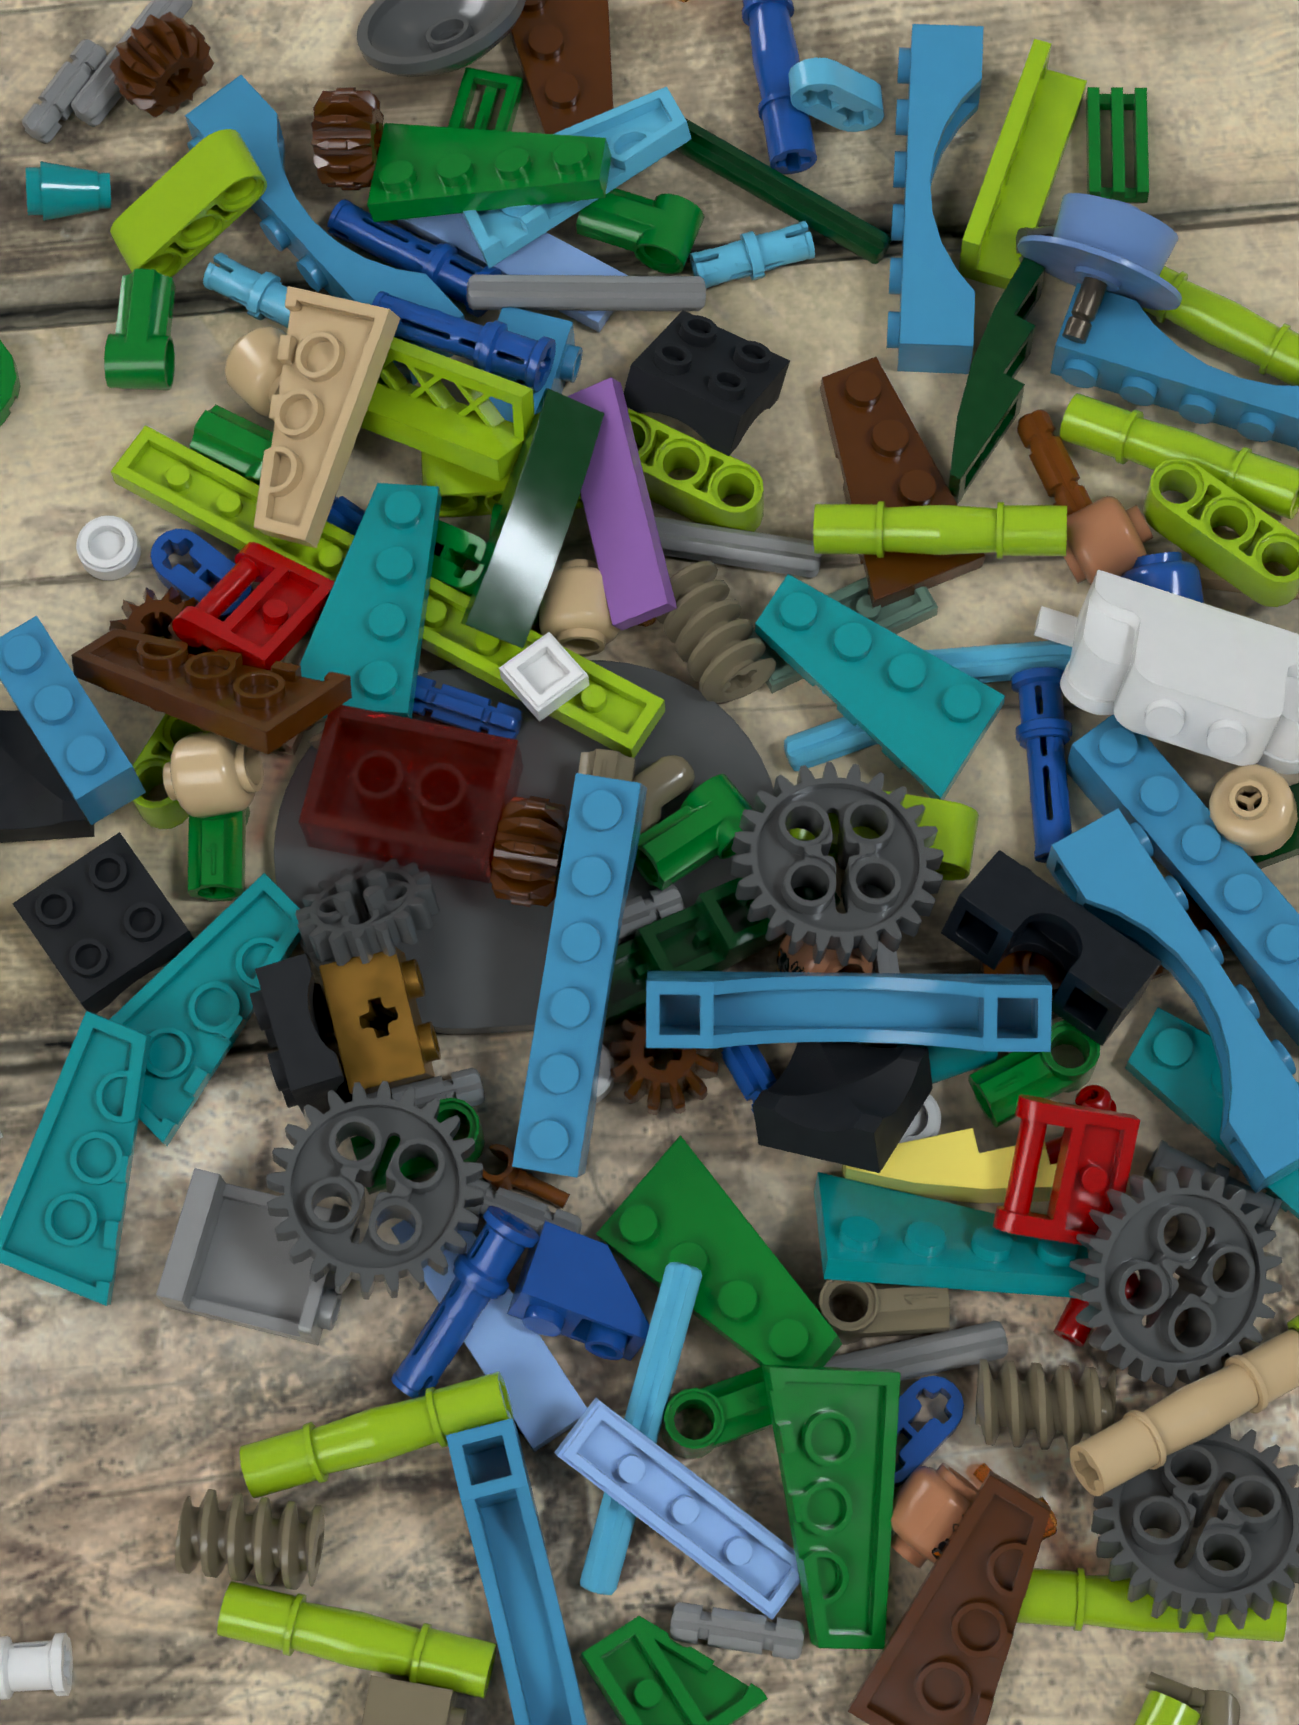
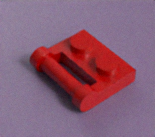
M249 542L235 555V565L195 607H185L173 619L172 628L176 636L191 647L204 645L216 652L221 649L241 653L243 665L271 670V666L276 661H281L319 620L335 582L259 543ZM253 582H261L224 622L218 619Z
M1019 1095L1015 1116L1021 1118L1004 1206L996 1207L993 1227L1011 1234L1082 1245L1076 1240L1077 1234L1096 1235L1099 1229L1089 1215L1091 1209L1110 1214L1114 1209L1109 1201L1107 1192L1110 1189L1126 1193L1140 1119L1126 1113L1061 1103L1036 1096ZM1047 1124L1064 1127L1046 1215L1031 1212L1030 1208Z

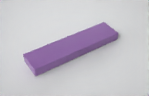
M610 377L567 397L604 413L580 493L599 571L602 575L612 625L623 631L675 610L677 606L622 385Z

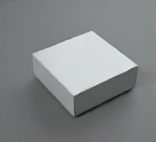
M550 632L499 668L502 680L539 722L589 686L587 673Z

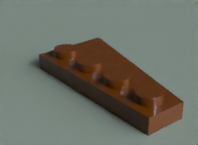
M526 0L523 11L509 34L542 134H554L614 109L608 0Z
M877 357L822 377L820 393L835 457L839 459L842 471L846 504H877L878 501H885V507L958 506ZM885 552L884 558H877V555L858 554L860 563L864 565L868 582L867 593L870 595L872 608L879 605L882 608L915 594V589L926 586L929 589L979 569L983 566L985 559L984 553L931 555Z
M114 628L71 655L73 672L76 678L267 755L352 698L351 677L349 675L329 672L324 677V681L302 677L300 665L276 661L271 666V670L243 665L241 653L219 649L217 652L193 655L189 654L188 643L117 628Z
M990 1470L850 1703L849 1713L869 1725H987L1022 1602L1028 1589L1051 1512L1049 1505Z

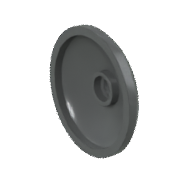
M376 0L365 12L358 25L357 43L364 59L371 66L393 75L419 77L450 73L476 62L499 44L515 26L523 11L526 0Z

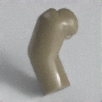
M677 755L661 757L633 779V782L642 783L647 787L640 835L660 822L662 806L681 793L688 791L693 785L695 779L694 770L683 757Z

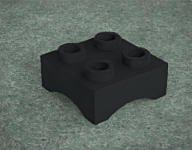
M682 310L631 364L624 389V397L627 408L638 413H659L677 419L695 430L711 448L730 456L754 420L764 410L770 409L779 399L790 360L771 352L769 348L759 342L745 340L716 326L712 320L706 317L692 315Z
M0 710V843L95 837L94 824L90 825L20 711Z
M120 832L12 903L84 1009L95 1014L110 1005L117 996L137 980L173 960L194 940L184 922Z
M304 953L256 968L255 971L261 990L250 993L259 1027L261 1031H265L270 1048L278 1046V1051L267 1055L279 1092L282 1091L287 1107L290 1108L298 1105L305 1117L304 1107L309 1104L318 1109L322 1114H325L329 1111L328 1091L330 1090L337 1093L344 1104L353 1101V1094L349 1093L347 1080L343 1076L339 1059L336 1053L325 1045L324 1027L328 1007L321 985L315 983L307 954Z
M798 1042L783 1074L770 1088L762 1090L752 1105L758 1144L880 1173L933 1089L928 1049L909 1044L896 1048H877L857 1042Z

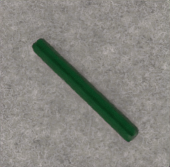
M686 119L692 139L677 148L676 151L799 222L806 221L811 229L870 263L878 264L884 257L891 243V238L885 232Z

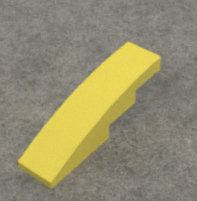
M973 1128L899 1143L880 1173L842 1165L841 1171L843 1178L936 1200L969 1203H1004L1015 1146L979 1153ZM1045 1142L1043 1144L1032 1202L1050 1201L1057 1163L1050 1165Z

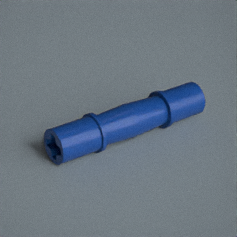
M742 0V19L749 26L753 66L762 100L758 105V114L763 121L770 167L782 174L803 172L816 163L817 155L810 115L795 108L790 98L788 73L791 67L800 62L790 19L794 14L792 0Z

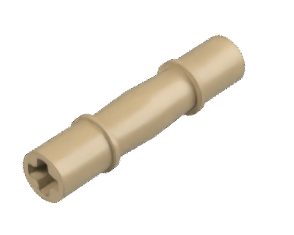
M1291 1329L1242 1355L1231 1356L1225 1361L1224 1368L1181 1387L1143 1412L1131 1410L1123 1416L1122 1420L1072 1446L1070 1449V1462L1079 1482L1090 1494L1101 1496L1148 1469H1158L1165 1464L1166 1456L1212 1435L1246 1412L1259 1413L1267 1408L1268 1403L1298 1388L1299 1332Z

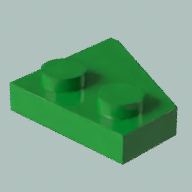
M637 1616L582 1652L579 1657L622 1725H732L764 1704L768 1699L762 1689L752 1683L748 1686L713 1665L714 1660L692 1647H683L673 1641L666 1631L641 1616Z

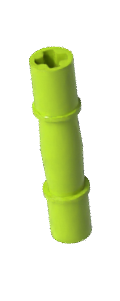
M1164 266L1159 276L1180 292L1182 296L1181 303L1177 309L1173 310L1142 308L1144 311L1157 317L1156 320L1160 323H1164L1168 319L1210 345L1260 366L1259 373L1262 375L1267 373L1291 386H1299V334L1291 330L1290 325L1284 323L1280 328L1239 303L1187 281V273L1183 271L1178 273Z
M1079 393L1073 396L1067 406L1060 428L1061 440L1113 457L1117 463L1125 464L1130 460L1151 470H1155L1157 466L1166 460L1173 458L1187 459L1206 470L1262 510L1288 519H1293L1299 510V468L1252 453V449L1247 447L1237 451L1196 433L1144 419L1142 411H1129Z
M878 501L877 504H815L813 522L814 553L877 555V558H884L885 552L931 555L996 552L997 559H1003V556H1066L1067 506L1004 505V502H998L997 508L954 505L885 507V501Z
M497 1371L439 1389H435V1387L427 1388L425 1396L370 1408L316 1427L312 1422L306 1423L301 1429L243 1445L239 1450L241 1469L251 1496L259 1498L314 1481L323 1483L328 1481L330 1473L383 1462L437 1442L442 1448L447 1447L446 1435L511 1418L514 1421L512 1406L501 1373Z
M1034 1568L1016 1622L1073 1627L1074 1631H1081L1084 1624L1138 1632L1203 1633L1204 1639L1210 1641L1217 1637L1283 1642L1287 1622V1604L1273 1598L1274 1603L1271 1615L1267 1620L1262 1619L1251 1608H1247L1244 1629L1238 1630L1231 1622L1229 1616L1223 1614L1219 1615L1215 1632H1209L1204 1623L1203 1615L1194 1613L1189 1624L1183 1629L1179 1628L1178 1609L1169 1606L1156 1619L1151 1616L1154 1598L1147 1594L1132 1603L1127 1600L1131 1581L1130 1577L1111 1582L1108 1575H1085L1084 1568H1076L1075 1571Z
M234 1581L230 1582L226 1590L217 1626L218 1636L281 1650L283 1655L291 1656L294 1650L349 1667L409 1677V1682L451 1689L454 1692L483 1699L489 1687L497 1651V1643L433 1629L432 1625L424 1623L422 1628L419 1629L361 1611L306 1602L305 1594L298 1593L294 1596Z

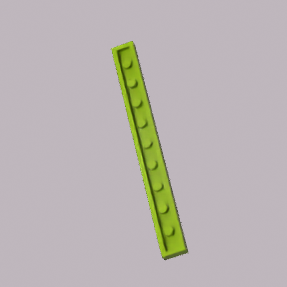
M146 425L111 470L117 485L227 544L241 550L249 542L259 543L334 582L354 539V535L327 521L317 548L263 534L254 528L259 485ZM431 577L422 648L519 699L502 680L499 668L543 635L530 629L524 647L520 648L462 624L461 621L471 597ZM563 647L587 673L589 686L548 716L614 751H619L625 756L635 758L665 713V700Z

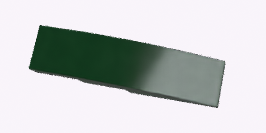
M1025 257L997 302L970 367L957 415L948 488L957 505L1020 413L1025 384L1014 379V377L1031 353L1035 325L1025 319L1041 297L1046 269Z
M545 388L498 505L503 507L480 561V564L484 565L462 618V624L514 646L524 647L568 531L604 416L603 412L549 388Z
M738 877L699 894L694 905L639 928L633 940L617 946L605 1027L640 1012L643 1007H646L648 971H723L784 938L787 934L783 933L776 939L768 941L765 937L770 923L769 918L749 922L747 919L749 908L755 899L737 900L735 896L738 882L743 878ZM810 887L793 889L796 895L804 900L813 901L822 898L817 891ZM835 891V906L837 907L841 900Z

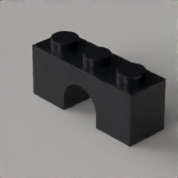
M1001 850L992 857L961 892L941 931V934L992 970H995L1006 956L1018 951H1030L1047 958L1057 968L1062 979V983L1052 1000V1012L1101 1046L1104 1045L1140 1000L1162 963L1142 949L1136 942L1126 938L1090 913L1084 906L1071 900L1035 875L1029 868L1019 864Z

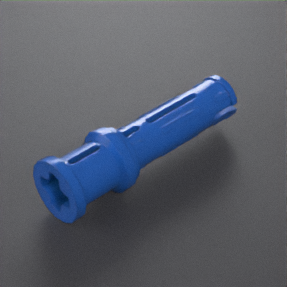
M346 199L341 200L335 206L327 224V227L330 228L328 230L329 234L348 243L350 242L397 268L427 274L445 295L466 305L467 313L477 318L483 316L488 311L469 308L467 302V282L470 276L474 274L502 275V271L495 266L483 268L460 256L459 249L449 243H440L435 246L388 221L374 222L369 212Z
M384 291L378 292L372 302V305L388 308L401 318L395 332L396 336L472 360L474 367L492 374L498 372L525 381L526 386L536 392L543 388L549 377L556 352V343L552 338L543 336L538 341L508 331L507 324L497 320L494 322L489 321L483 326L443 313L437 309H431L392 296Z
M1052 667L1026 669L1017 672L1011 677V689L1017 692L1019 696L1021 724L1015 729L1016 740L1027 752L1030 803L1035 840L1034 858L1035 861L1047 863L1052 844L1072 834L1064 745L1069 743L1073 732L1072 724L1065 720L1063 692L1060 687V680L1064 670ZM1040 699L1043 701V714H1041ZM1044 750H1047L1046 756H1044ZM1048 776L1050 777L1052 820H1050L1046 781Z
M488 1206L483 1214L486 1224L467 1254H458L453 1263L455 1278L450 1284V1288L435 1308L415 1340V1344L391 1377L392 1383L411 1398L425 1396L427 1388L436 1387L440 1377L447 1366L450 1365L490 1299H498L499 1296L506 1293L510 1284L506 1278L525 1248H534L538 1242L539 1235L537 1232L510 1212L499 1207Z

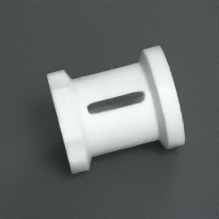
M55 1633L52 1641L13 1643L9 1636L0 1637V1700L10 1699L14 1692L53 1690L57 1696L69 1695L72 1686L73 1656L70 1637H68L67 1633Z

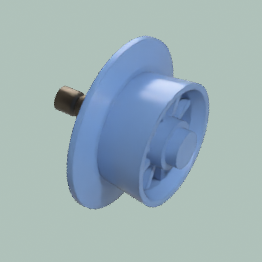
M1068 193L1062 198L1053 237L1027 235L1019 240L1017 248L1023 257L1046 268V273L1075 287L1077 283L1082 284L1071 311L1073 316L1069 317L1062 334L1063 337L1076 343H1086L1092 328L1091 322L1095 320L1105 291L1136 300L1141 308L1153 310L1177 309L1182 300L1180 292L1159 276L1178 242L1179 237L1177 233L1162 221L1142 212L1131 204L1090 194Z

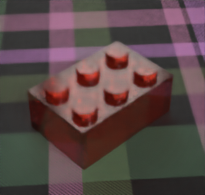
M340 705L327 715L299 818V824L307 844L313 848L382 862L397 859L398 864L401 866L414 862L418 865V869L491 884V862L494 854V842L498 832V823L501 821L503 808L517 795L524 767L519 741Z

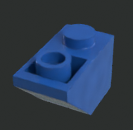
M545 1221L537 1233L539 1235L538 1242L534 1248L528 1249L507 1314L521 1319L526 1328L537 1334L551 1337L561 1334L582 1342L590 1353L608 1360L624 1358L631 1361L644 1345L650 1325L607 1244Z

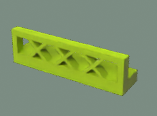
M1034 39L961 246L959 273L965 278L1006 289L1020 265L1019 258L1022 255L1020 253L1017 254L1016 235L1018 230L1024 227L1034 228L1039 226L1087 84V80L1048 70L1052 43Z
M394 337L361 428L500 481L512 472L534 418L533 389ZM393 361L406 364L421 386L418 387L408 383ZM441 379L454 382L470 404L465 405L457 402L441 382ZM490 397L512 404L513 422L503 418L489 399Z

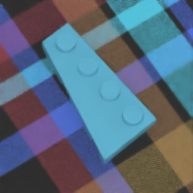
M667 86L554 133L557 135L606 138L611 152L606 194L692 139L687 121ZM597 199L532 206H511L504 209L485 211L469 210L463 211L464 213L462 214L488 268H491Z

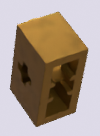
M395 947L396 954L390 957L382 951L374 953L373 958L367 964H362L358 956L352 957L343 966H337L336 962L319 966L349 1093L353 1094V1087L356 1082H360L365 1093L370 1094L378 1091L382 1081H388L391 1089L433 1078L435 1074L432 1061L441 1059L440 1047L434 1026L431 1021L422 1023L416 998L425 996L424 982L416 959L406 960L405 953ZM383 1005L384 1008L393 1013H398V1019L388 1023V1036L374 1028H370V1021L379 1018L378 1006Z

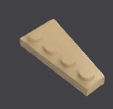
M287 286L285 307L290 310L287 335H280L277 360L283 364L279 394L272 395L269 419L275 422L271 448L264 451L254 528L268 536L317 548L401 318L388 308Z

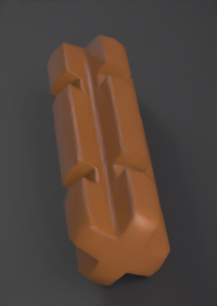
M1042 409L1036 410L1018 420L1017 432L1024 447L1032 452L1029 457L1048 496L1054 497L1056 502L1053 505L1067 506V516L1092 504V501L1085 487L1077 482L1080 476L1061 438L1053 433L1056 428L1049 413Z

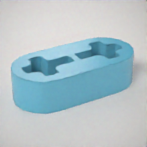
M816 57L805 59L790 68L788 73L790 98L792 105L798 110L847 132L865 131L876 127L882 122L884 118L882 90L880 84L828 58Z

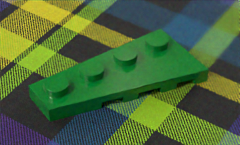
M385 123L367 206L373 221L382 222L457 214L469 210L485 211L504 209L511 206H532L605 198L611 152L606 138Z
M681 1135L596 1233L600 1242L607 1244L613 1253L659 1288L665 1268L670 1262L684 1263L701 1270L702 1279L692 1314L761 1367L762 1365L824 1367L842 1345L837 1333Z
M762 1365L810 1641L818 1648L883 1649L885 1647L892 1532L891 1518L893 1515L901 1373L891 1369Z

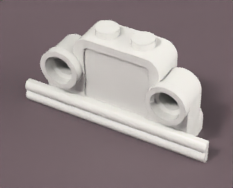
M1101 570L1096 572L1078 617L1041 606L1034 636L1072 647L1070 661L1062 674L1060 687L1064 696L1076 707L1096 715H1114L1123 727L1132 732L1231 764L1247 766L1257 763L1258 765L1271 768L1280 774L1299 773V634Z

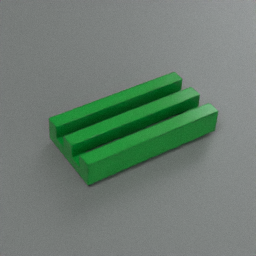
M466 67L448 127L465 128L477 84L486 86L474 129L488 130L499 90L504 89L506 92L495 130L512 131L524 90L523 79Z
M1099 87L1087 88V194L1119 200L1125 203H1147L1149 197L1147 88H1135L1134 94H1123V87H1111L1110 94H1100ZM1100 110H1110L1112 187H1101ZM1124 110H1133L1134 188H1125Z

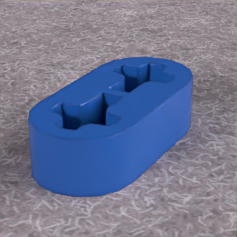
M187 529L166 531L156 539L151 549L150 557L158 579L168 589L172 586L178 590L183 601L194 597L200 602L212 589L209 584L212 581L217 584L235 565V563L204 539ZM174 552L180 556H184L189 552L192 562L198 571L193 574L181 564H177L172 568L168 557ZM252 585L218 618L219 620L224 622L252 593Z
M928 1376L920 1378L899 1397L897 1437L903 1433L910 1441L899 1453L898 1460L903 1468L895 1472L894 1488L902 1485L916 1468L921 1467L955 1432L961 1422L964 1410L962 1394L954 1383L944 1377ZM940 1393L948 1399L944 1412L949 1420L943 1424L938 1419L933 1418L917 1432L910 1425L917 1418L922 1407L917 1397L924 1394L926 1397L933 1399Z

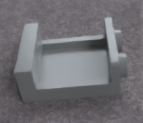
M194 1168L156 1296L167 1308L318 1346L323 1329L332 1330L334 1328L340 1311L342 1294H337L334 1290L335 1273L329 1271L323 1278L313 1282L310 1279V1269L314 1261L312 1257L296 1264L290 1261L289 1252L298 1239L277 1241L275 1228L288 1217L270 1216L268 1212L267 1202L278 1196L228 1184L220 1174ZM334 1204L332 1209L316 1206L314 1209V1213L319 1219L331 1223L341 1221L350 1212L348 1207ZM356 1227L351 1236V1241L354 1244H359L360 1228Z

